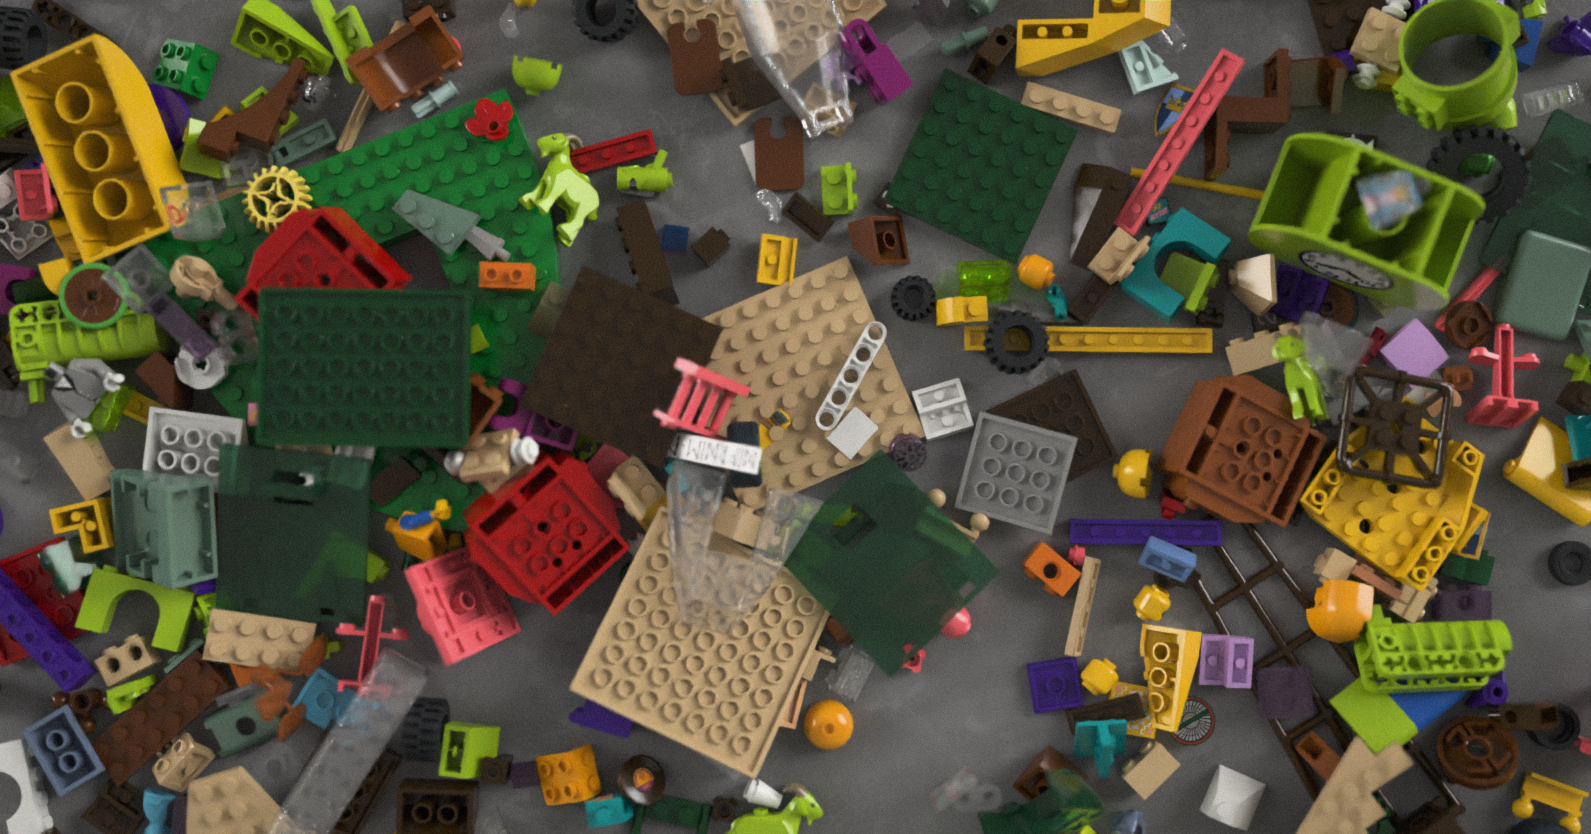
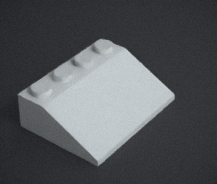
M150 407L142 470L191 478L204 476L213 479L214 492L231 495L248 494L250 491L252 464L246 421L239 418Z

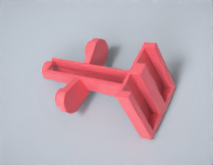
M1501 323L1494 326L1493 353L1488 352L1485 347H1475L1469 354V362L1493 367L1491 395H1487L1465 414V419L1468 424L1516 429L1538 412L1539 409L1538 401L1515 399L1514 369H1536L1540 366V359L1533 353L1514 357L1513 329H1511L1509 324Z
M370 595L365 630L355 629V624L340 623L339 628H336V633L364 636L358 679L342 677L338 683V692H343L347 688L358 689L359 694L380 691L385 692V696L391 695L393 682L375 681L380 638L409 640V635H407L406 629L392 628L391 633L381 632L386 598L384 596Z

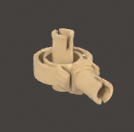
M183 255L176 260L170 270V278L177 287V295L181 298L189 299L191 296L201 297L206 302L214 300L231 313H234L240 304L234 300L236 296L223 288L224 281L217 277L213 267L203 259Z

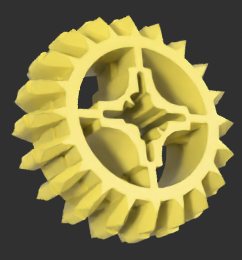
M272 166L270 171L262 168V176L253 173L256 180L254 182L246 181L250 189L242 190L243 194L248 196V198L241 201L242 204L248 206L243 211L245 214L251 215L249 221L253 224L257 223L256 227L263 230L265 228L266 232L270 234L293 211L312 209L311 206L306 204V202L313 199L312 196L306 194L311 189L309 186L304 185L305 179L301 176L298 177V173L294 170L289 172V169L284 166L280 170L277 166ZM288 183L293 188L294 200L288 197ZM272 184V187L268 191H264L269 185ZM276 197H277V198L280 197L281 199L285 200L286 202H284V201H279V203H277V202L274 203V202H273L272 200H270V199H275ZM260 200L266 203L267 217H265L261 210ZM286 209H291L286 215L282 217V214Z

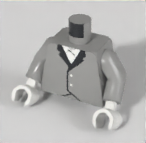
M73 358L66 369L51 361L43 375L56 381L51 395L70 424L73 425L71 433L76 438L85 437L81 428L85 432L92 430V425L89 422H82L83 418H88L106 390H118L121 387L116 383L124 381L122 374H115L100 359Z

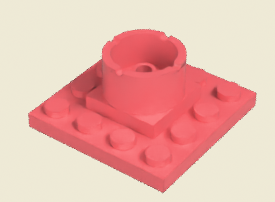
M467 546L410 567L404 571L418 601L417 615L418 619L421 620V626L434 638L446 666L522 631L503 588L482 566L477 568L469 559L471 554Z

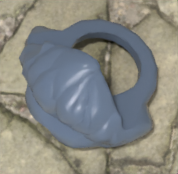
M1134 809L1119 811L1110 822V833L1134 834L1136 826L1139 824L1141 827L1140 834H1145L1146 825L1142 820L1144 813Z

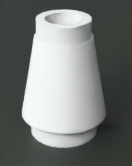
M751 778L743 793V797L748 799V802L775 809L779 807L782 800L781 794L760 779L754 780Z

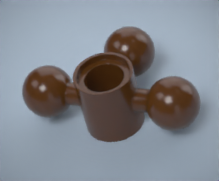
M96 688L76 691L72 695L68 692L57 691L50 698V705L53 709L58 710L68 704L72 711L81 714L77 721L86 736L92 734L97 727L96 720L91 717V711L100 706L106 710H111L106 701L107 693L102 694ZM84 695L89 699L88 706L84 704Z

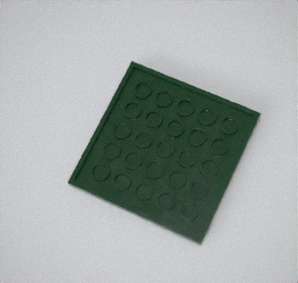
M945 68L883 202L1015 265L1078 130Z

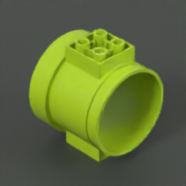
M1434 0L1420 8L1406 23L1399 40V57L1403 70L1401 77L1391 87L1397 105L1396 109L1404 116L1409 117V115L1417 118V122L1422 127L1428 130L1433 128L1438 132L1439 130L1454 131L1458 128L1466 130L1468 125L1476 124L1478 127L1495 118L1508 105L1517 86V58L1512 44L1520 36L1519 13L1496 0ZM1473 34L1493 40L1502 48L1497 61L1485 74L1463 85L1453 87L1435 86L1420 80L1411 72L1414 61L1426 48L1441 39L1453 35Z

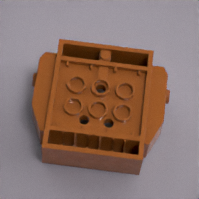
M1249 374L1215 376L1212 380L1195 381L1154 469L1166 475L1162 487L1170 490L1175 497L1183 500L1182 505L1196 511L1198 508L1224 521L1264 523L1285 528L1328 437L1310 428L1311 423L1304 414V418L1296 421L1293 417V406L1290 398L1258 381L1257 378ZM1238 444H1240L1241 446L1240 452L1236 451V446Z

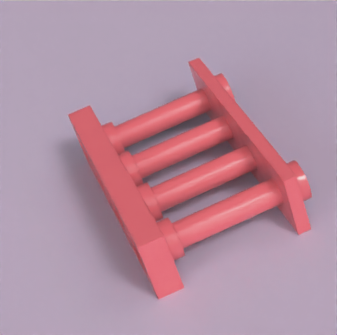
M679 357L675 367L684 371L682 374L684 378L668 414L655 410L653 415L661 418V424L675 430L676 426H680L702 434L704 438L727 442L726 437L718 434L720 426L733 397L736 398L737 394L747 397L751 388ZM693 382H698L682 419H679L678 415ZM707 387H711L696 423H691ZM720 392L724 393L709 429L705 428Z

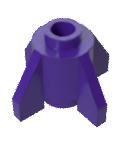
M1591 11L1580 19L1581 22L1573 21L1568 15L1565 16L1563 19L1566 25L1560 32L1562 39L1557 35L1547 43V46L1553 52L1579 57L1590 55Z
M1500 670L1497 674L1490 676L1488 683L1479 690H1473L1474 695H1471L1463 704L1468 708H1474L1490 703L1495 704L1499 708V704L1506 703L1508 696L1506 673ZM1477 676L1468 677V678H1475L1477 682L1481 679L1480 677H1477Z

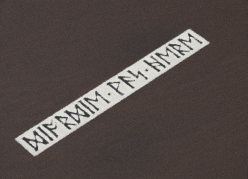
M676 432L666 456L757 474L762 448Z

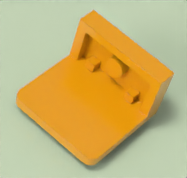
M584 744L570 751L541 755L536 758L543 795L548 806L581 802L602 793L601 781L591 744Z

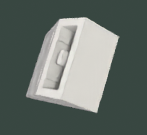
M9 168L0 175V242L19 261L52 238L53 234L48 220L20 222L14 171L12 168Z

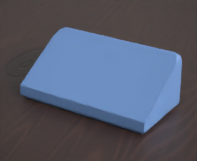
M1150 536L1138 564L1185 583L1196 567L1197 556L1185 549Z

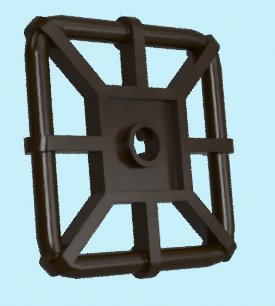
M1353 366L1350 368L1345 381L1341 414H1338L1337 420L1340 422L1335 455L1337 463L1335 467L1337 470L1350 476L1382 481L1385 485H1392L1394 483L1421 489H1437L1440 487L1445 472L1448 441L1452 439L1450 425L1454 401L1453 386L1438 379L1411 375L1403 370L1394 372L1367 366ZM1364 376L1394 381L1392 401L1379 399ZM1405 384L1437 389L1436 392L1417 406L1402 403ZM1356 385L1370 403L1368 419L1352 415ZM1443 397L1439 432L1421 429L1423 411ZM1394 421L1399 427L1395 435L1393 430L1389 429V424H1393ZM1350 425L1367 427L1364 445L1346 457ZM1420 437L1437 440L1433 473L1418 453ZM1370 450L1385 452L1383 471L1352 466V463ZM1395 454L1408 456L1423 478L1395 474L1393 471Z

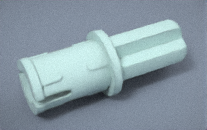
M449 80L435 91L431 92L430 90L429 95L412 105L411 109L416 117L422 118L435 108H441V104L459 92Z

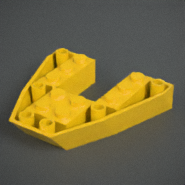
M1094 0L1093 18L1018 20L1016 47L1018 77L1045 76L1118 52L1170 27L1171 0Z

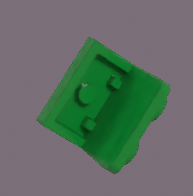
M167 39L161 47V56L153 72L152 84L163 85L197 99L205 100L220 54L194 42Z

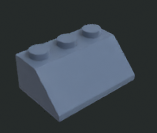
M68 704L22 731L23 736L59 797L76 791L106 770Z

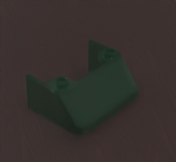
M1064 768L1061 770H1045L1044 774L1050 789L1027 804L1017 805L1016 802L1005 804L1002 807L1003 810L998 813L980 812L977 815L984 834H1074L1104 816L1107 810L1102 799L1075 771Z

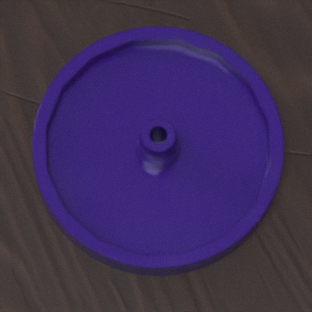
M147 84L173 151L176 152L184 144L182 139L188 117H190L188 106L175 90L163 85Z

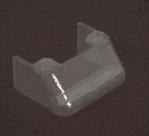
M1305 311L1299 320L1307 365L1314 372L1324 389L1323 393L1335 400L1338 397L1343 399L1347 375L1350 376L1356 366H1366L1359 363V361L1372 343V339L1314 313ZM1364 376L1375 394L1379 396L1388 380ZM1356 385L1353 405L1369 411L1370 403Z

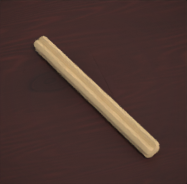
M396 20L390 34L406 23ZM363 88L336 144L335 150L339 153L352 149L374 101L365 88Z

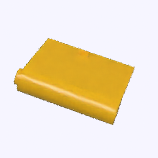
M1540 416L1533 427L1521 456L1514 460L1509 459L1502 468V471H1504L1503 477L1579 527H1584L1591 521V491L1565 489L1561 464L1573 462L1568 434L1549 420Z

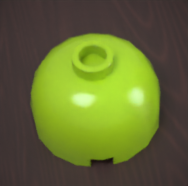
M513 55L512 76L518 86L526 89L525 94L540 96V92L550 91L558 84L562 64L558 63L557 68L551 67V61L524 56L523 61H519V55Z

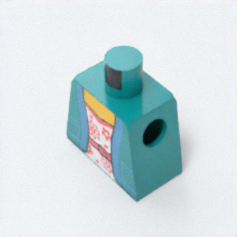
M620 791L600 793L585 800L589 828L625 823L635 813L633 802H628Z

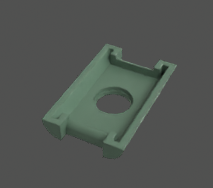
M267 690L204 716V727L206 730L212 729L221 747L218 754L222 758H227L277 736V729L281 720L279 714L272 721L264 722L253 705V701L267 693ZM242 717L253 719L256 724L255 732L251 735L241 734L236 727L238 719Z

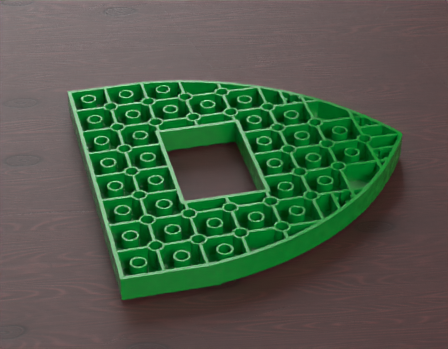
M506 88L482 97L490 99L496 106L503 101H508L512 106L513 116L507 123L509 127L508 135L500 142L491 141L486 136L475 137L467 130L465 121L476 116L475 105L479 100L477 99L296 170L298 177L301 176L305 179L304 185L309 186L311 189L306 194L312 196L313 200L306 202L307 205L311 206L312 209L341 207L383 249L422 235L420 231L392 209L405 191L409 189L482 216L476 226L505 241L502 248L511 254L505 263H531L536 267L535 293L484 291L479 287L480 262H504L503 260L495 256L489 261L465 239L452 256L433 243L451 290L473 292L472 326L479 324L489 345L488 348L471 355V375L473 372L478 373L487 380L485 382L487 387L492 385L500 390L498 387L500 378H508L527 385L529 384L548 340L526 328L550 282L553 281L561 286L559 244L555 238L557 230L552 206L547 214L542 215L536 205L531 210H527L518 200L523 195L531 193L543 175L513 99ZM288 183V197L294 200L293 188ZM272 184L269 185L264 191H268L272 187ZM241 192L188 213L186 221L180 227L138 245L169 326L179 345L182 347L183 344L193 339H207L218 342L226 352L228 375L220 384L209 390L233 418L245 419L247 425V402H257L259 323L241 305H239L234 313H231L214 300L206 302L201 297L191 296L189 299L181 298L177 295V287L170 278V270L178 258L183 255L194 256L210 264L215 270L217 277L224 281L223 288L234 296H237L248 284L246 278L255 251L271 234L266 232L265 228L263 230L256 227L257 223L253 224L249 221L251 215H247L243 211L248 206L242 204L241 201L248 198V196ZM276 197L275 199H270V200H272L274 203H275V202L279 203V201H284V202H286L285 200L281 199L280 197H279V198ZM260 200L261 210L265 217H267L266 203ZM286 209L283 212L282 217L286 215L291 209ZM202 308L205 311L217 309L221 312V326L217 334L207 331L202 334L196 332L197 317L195 313L198 309ZM200 357V362L196 364L197 368L205 370L207 362ZM501 391L503 393L501 397L503 402L493 415L506 416L513 411L515 401L512 395ZM486 425L480 434L499 431V429ZM246 427L247 432L256 439V427ZM519 436L518 439L523 441L525 437ZM263 445L279 458L276 445ZM377 447L367 483L402 456L407 457L421 475L418 480L382 508L364 490L329 480L323 481L324 486L322 487L360 505L398 518L405 511L416 514L428 509L433 511L436 509V502L438 500H447L448 506H451L450 517L446 520L434 519L439 521L441 528L455 531H464L469 526L461 512L487 490L478 480L473 481L476 487L458 482L418 447ZM448 447L450 451L454 450L456 452L462 449L461 447ZM412 449H416L430 464V468L425 473H422L407 457L406 454ZM333 457L315 462V465L324 467L320 472L322 477L327 478ZM302 465L299 467H295L293 469L300 473L303 469L308 467Z

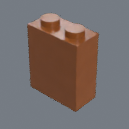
M1313 731L1294 747L1327 782L1341 761V758Z

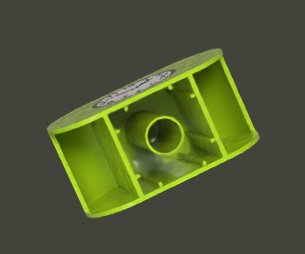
M1303 133L1292 135L1285 140L1247 237L1256 248L1265 254H1275V259L1318 277L1330 279L1333 283L1370 298L1406 308L1439 310L1445 308L1449 302L1448 289L1475 220L1482 216L1485 204L1477 194L1459 184L1356 142L1331 135ZM1409 174L1412 177L1413 183L1421 180V186L1424 190L1418 193L1421 202H1418L1412 193L1408 180ZM1372 177L1376 188H1380L1385 183L1387 184L1399 178L1409 207L1386 212L1389 222L1385 226L1381 217L1377 220L1378 226L1374 229L1359 187L1364 189L1361 185L1363 183L1365 191H1371L1372 189L1367 188H1371L1369 181L1374 184L1371 180Z

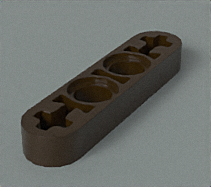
M35 0L33 2L32 10L38 11L45 23L73 41H80L81 33L84 30H91L92 35L103 36L119 47L113 39L52 0ZM44 6L48 7V9L55 12L54 16H50L42 8ZM64 17H70L71 25L66 29H62L60 25L61 20Z

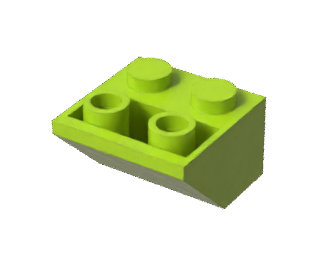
M454 720L445 724L438 776L463 779L480 778L482 759L485 756L497 757L501 726Z

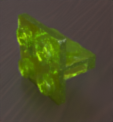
M1006 260L957 262L958 297L987 296V302H1003L1008 300L1011 264L1007 263Z

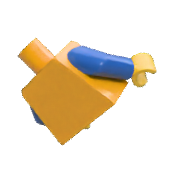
M444 499L436 502V509L433 511L428 509L418 514L405 511L399 520L391 517L385 525V530L394 535L401 550L424 561L442 556L445 550L453 552L462 548L461 534H450L447 543L439 521L434 519L446 520L450 517L451 506H448V501Z

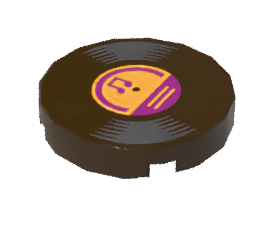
M641 754L632 756L621 765L617 782L621 794L628 802L638 804L636 806L643 807L651 805L661 798L665 790L666 779L663 769L656 760Z

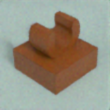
M1470 365L1441 368L1443 381L1452 383L1456 391L1473 389V376Z

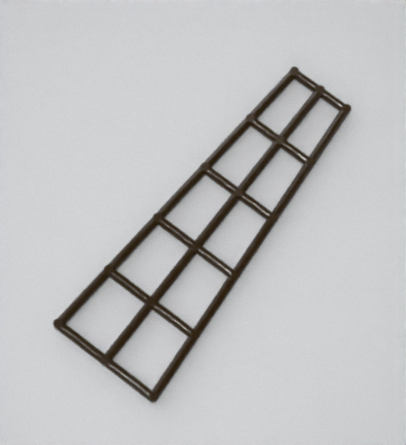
M1208 515L1205 518L1201 519L1219 521V519L1211 515ZM1240 523L1270 565L1246 580L1224 545L1213 546L1238 586L1214 601L1201 578L1193 586L1220 635L1232 634L1218 610L1244 594L1277 645V650L1252 665L1250 689L1315 803L1320 792L1292 742L1326 721L1345 752L1351 745V741L1334 717V714L1337 713L1336 709L1332 705L1327 706L1293 653L1294 650L1316 637V633L1309 628L1286 643L1252 588L1277 572L1305 611L1306 609L1313 608L1314 605L1253 523ZM1328 641L1357 680L1361 676L1359 667L1342 643ZM1283 657L1319 710L1317 714L1287 733L1255 675ZM1413 738L1405 744L1406 746L1402 748L1408 757L1411 755L1415 757L1450 806L1453 804L1459 805L1462 808L1461 814H1464L1466 811L1465 806L1461 804L1420 749L1419 744ZM1379 787L1372 792L1374 797L1378 796L1383 799V802L1380 804L1381 808H1390V816L1388 818L1392 825L1395 826L1402 821L1382 789Z

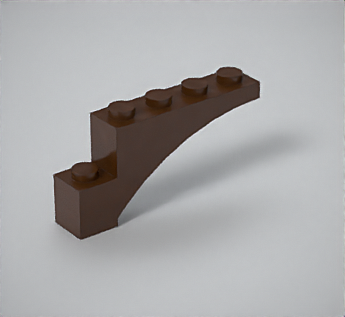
M295 57L290 68L278 84L251 106L215 122L207 121L197 140L200 154L230 164L233 156L236 157L239 154L241 144L269 154L272 146H276L279 142V131L282 125L286 126L288 123L291 106H295L298 102L301 85L305 86L307 83L309 72L306 71L305 60Z

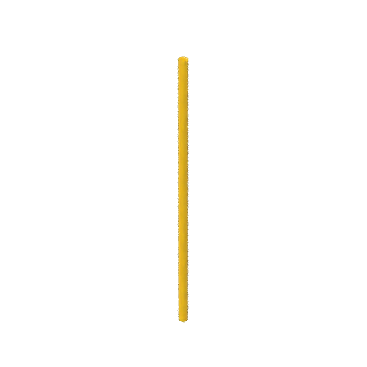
M1131 167L1130 175L1141 179L1146 170ZM1174 175L1169 182L1172 185L1262 200L1265 192Z

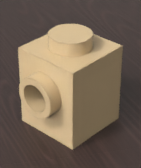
M1327 547L1324 554L1319 555L1314 563L1316 568L1313 574L1320 577L1318 581L1322 584L1323 581L1347 580L1357 560L1336 548Z

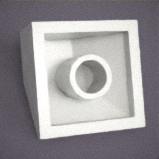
M1219 764L1200 810L1211 818L1247 831L1266 784Z

